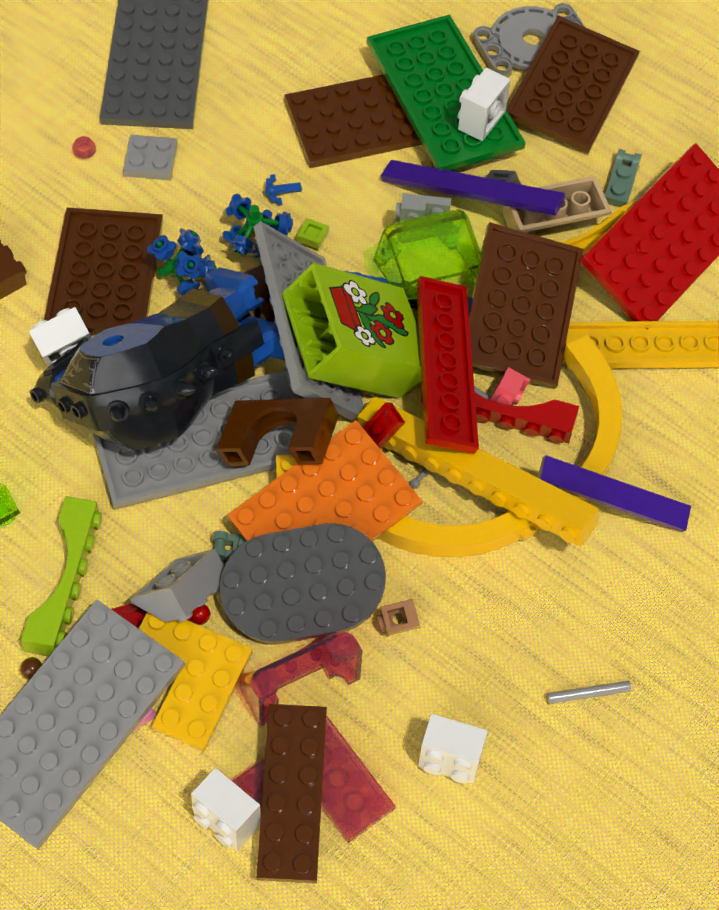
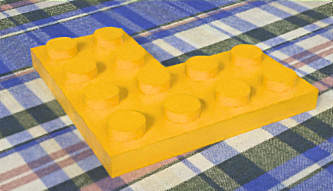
M147 612L139 629L181 658L186 664L177 675L152 724V729L205 752L253 653V648L188 620L164 622Z

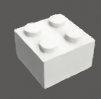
M485 68L480 75L477 74L472 81L471 87L468 90L465 89L460 96L461 109L457 116L459 119L458 130L483 141L506 112L511 79L488 68Z
M76 307L63 309L57 313L55 318L49 321H40L33 326V329L29 330L48 366L66 355L84 339L88 338L90 340L92 338Z
M431 714L421 746L418 767L423 768L425 772L432 775L443 774L449 776L458 783L465 784L469 782L474 784L488 730Z
M217 768L191 793L192 808L195 815L194 820L202 828L207 829L209 827L216 833L215 837L226 848L231 846L238 852L260 828V804Z

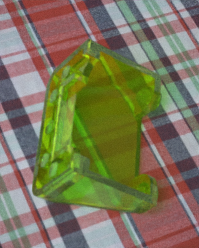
M457 209L390 224L381 235L373 261L388 283L404 288L407 299L411 300L417 299L416 284L420 276L442 280L464 275L465 282L468 285H474L481 251L469 217L463 210Z

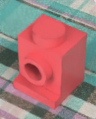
M508 367L490 400L505 405H511L512 403L517 405L531 379Z

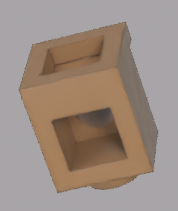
M413 598L382 606V614L377 615L381 631L387 630L388 636L420 628ZM397 614L403 616V622L400 624L393 622V617Z

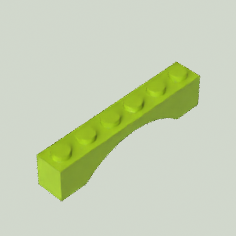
M65 496L58 518L61 532L68 547L65 572L53 594L38 609L28 615L21 638L24 652L50 656L67 636V632H65L67 623L71 624L74 617V607H72L74 599H79L81 593V583L79 582L81 576L86 575L89 561L87 555L89 551H93L95 546V528H100L102 522V512H99L97 501Z

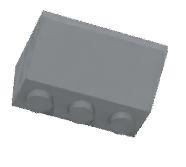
M215 548L175 559L133 595L130 600L136 606L164 622L178 620V622L185 621L193 615L192 611L195 608L204 605L208 601L207 597L220 590V580L224 565Z

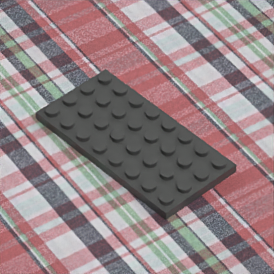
M118 0L100 114L101 125L176 129L194 128L209 0Z

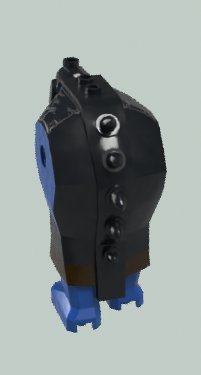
M218 267L209 272L205 277L207 292L192 288L180 299L157 314L128 324L108 328L96 334L90 340L88 338L84 339L66 355L49 365L37 379L35 388L31 389L29 393L36 404L43 401L56 406L61 411L63 419L86 427L98 437L120 448L140 450L179 438L193 424L213 395L254 377V368L268 358L282 360L285 356L280 345V335L275 322L252 316H246L241 319L263 303V298L259 297L256 299L254 294L255 289L253 286L257 285L258 281L253 275Z

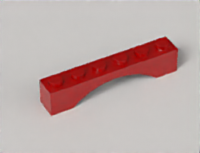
M421 391V403H423L422 391ZM475 392L477 421L483 423L492 422L499 424L505 429L511 430L514 428L524 431L530 436L539 435L549 438L555 443L564 442L569 444L579 406L556 399L531 406H511L491 401Z

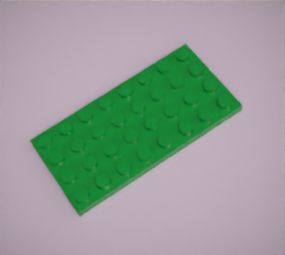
M450 14L367 37V45L433 165L439 171L454 170L525 149L526 142L507 110L483 141L458 130L459 119L457 116L461 109L460 96L465 89L468 90L471 87L474 77L477 74L480 75L483 69Z

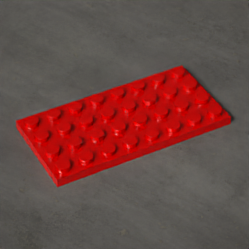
M697 143L693 144L579 258V261L632 321H658L719 256V169Z

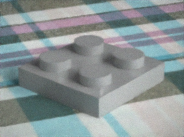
M130 135L123 169L124 176L171 181L178 146L177 139Z

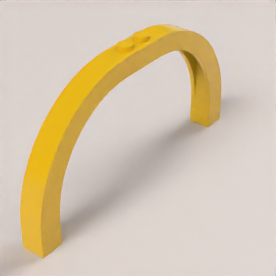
M585 335L566 344L563 359L587 392L595 415V443L581 468L606 476L612 465L620 439L622 402L617 381L609 364L590 337ZM575 496L585 502L587 501V499ZM512 511L484 522L452 526L427 523L406 516L380 535L378 539L396 548L416 554L447 558L467 557L498 550L522 538L527 540L541 528L527 519L519 518Z

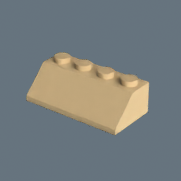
M596 176L537 187L565 193V201L556 216L504 205L502 208V214L508 228L522 232L608 216L612 213Z

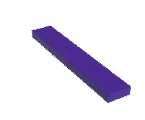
M547 455L542 458L538 478L569 494L680 532L687 530L691 506Z

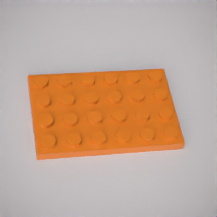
M355 420L331 438L322 464H295L230 512L227 517L246 542L264 534L326 523L352 527L362 532L371 541H374L418 508L423 501L357 420Z

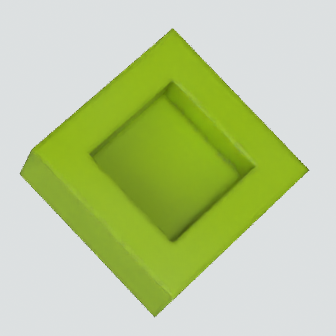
M306 218L297 234V242L319 249L329 232V226Z

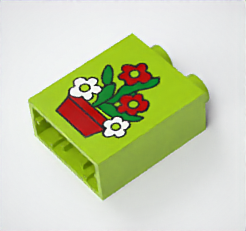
M313 262L282 292L309 378L395 398L403 397L422 380L419 329L404 288Z

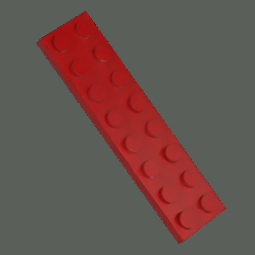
M420 276L416 282L425 444L475 454L479 449L467 287Z

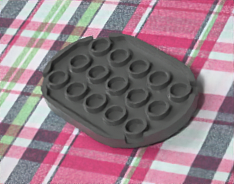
M326 523L269 533L248 540L230 556L221 575L220 597L225 613L231 623L241 632L251 637V639L259 642L281 644L337 634L354 629L371 617V614L381 602L385 591V566L381 554L374 543L362 532L346 525Z

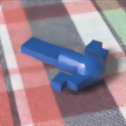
M275 174L270 175V178H266L264 192L271 203H277V206L282 205L281 197L276 198V195L302 192L300 182L273 185L272 182H276Z

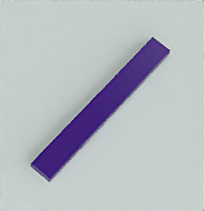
M391 160L381 175L382 181L554 216L557 215L565 201V193L448 170L439 171L437 168Z

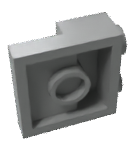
M403 193L402 203L397 202L395 217H399L395 219L394 232L399 233L398 239L422 241L423 234L447 237L451 198Z

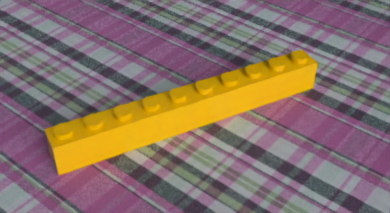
M375 396L358 414L357 422L363 427L386 401ZM395 406L406 423L383 446L384 448L403 455L407 460L424 466L430 472H436L446 477L450 482L469 489L475 495H481L498 507H504L514 512L519 518L527 519L545 531L549 530L568 543H574L581 547L597 527L599 508L481 449L472 454L425 444L424 420Z

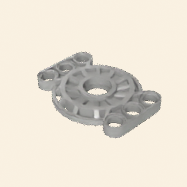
M566 3L557 4L554 7V11L537 6H524L505 12L496 20L492 29L487 26L477 27L474 30L473 43L488 68L508 78L512 73L513 67L528 71L543 42L536 45L529 44L523 40L524 36L535 35L545 40L557 16H560L559 12L567 13L568 16H561L581 26H584L574 9ZM479 35H486V36H488L489 38L483 40V39L478 38V36H479ZM495 50L498 54L491 55L487 51ZM503 65L506 66L508 69L499 70L497 66Z

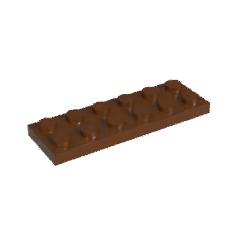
M269 704L256 877L259 881L317 884L327 707Z

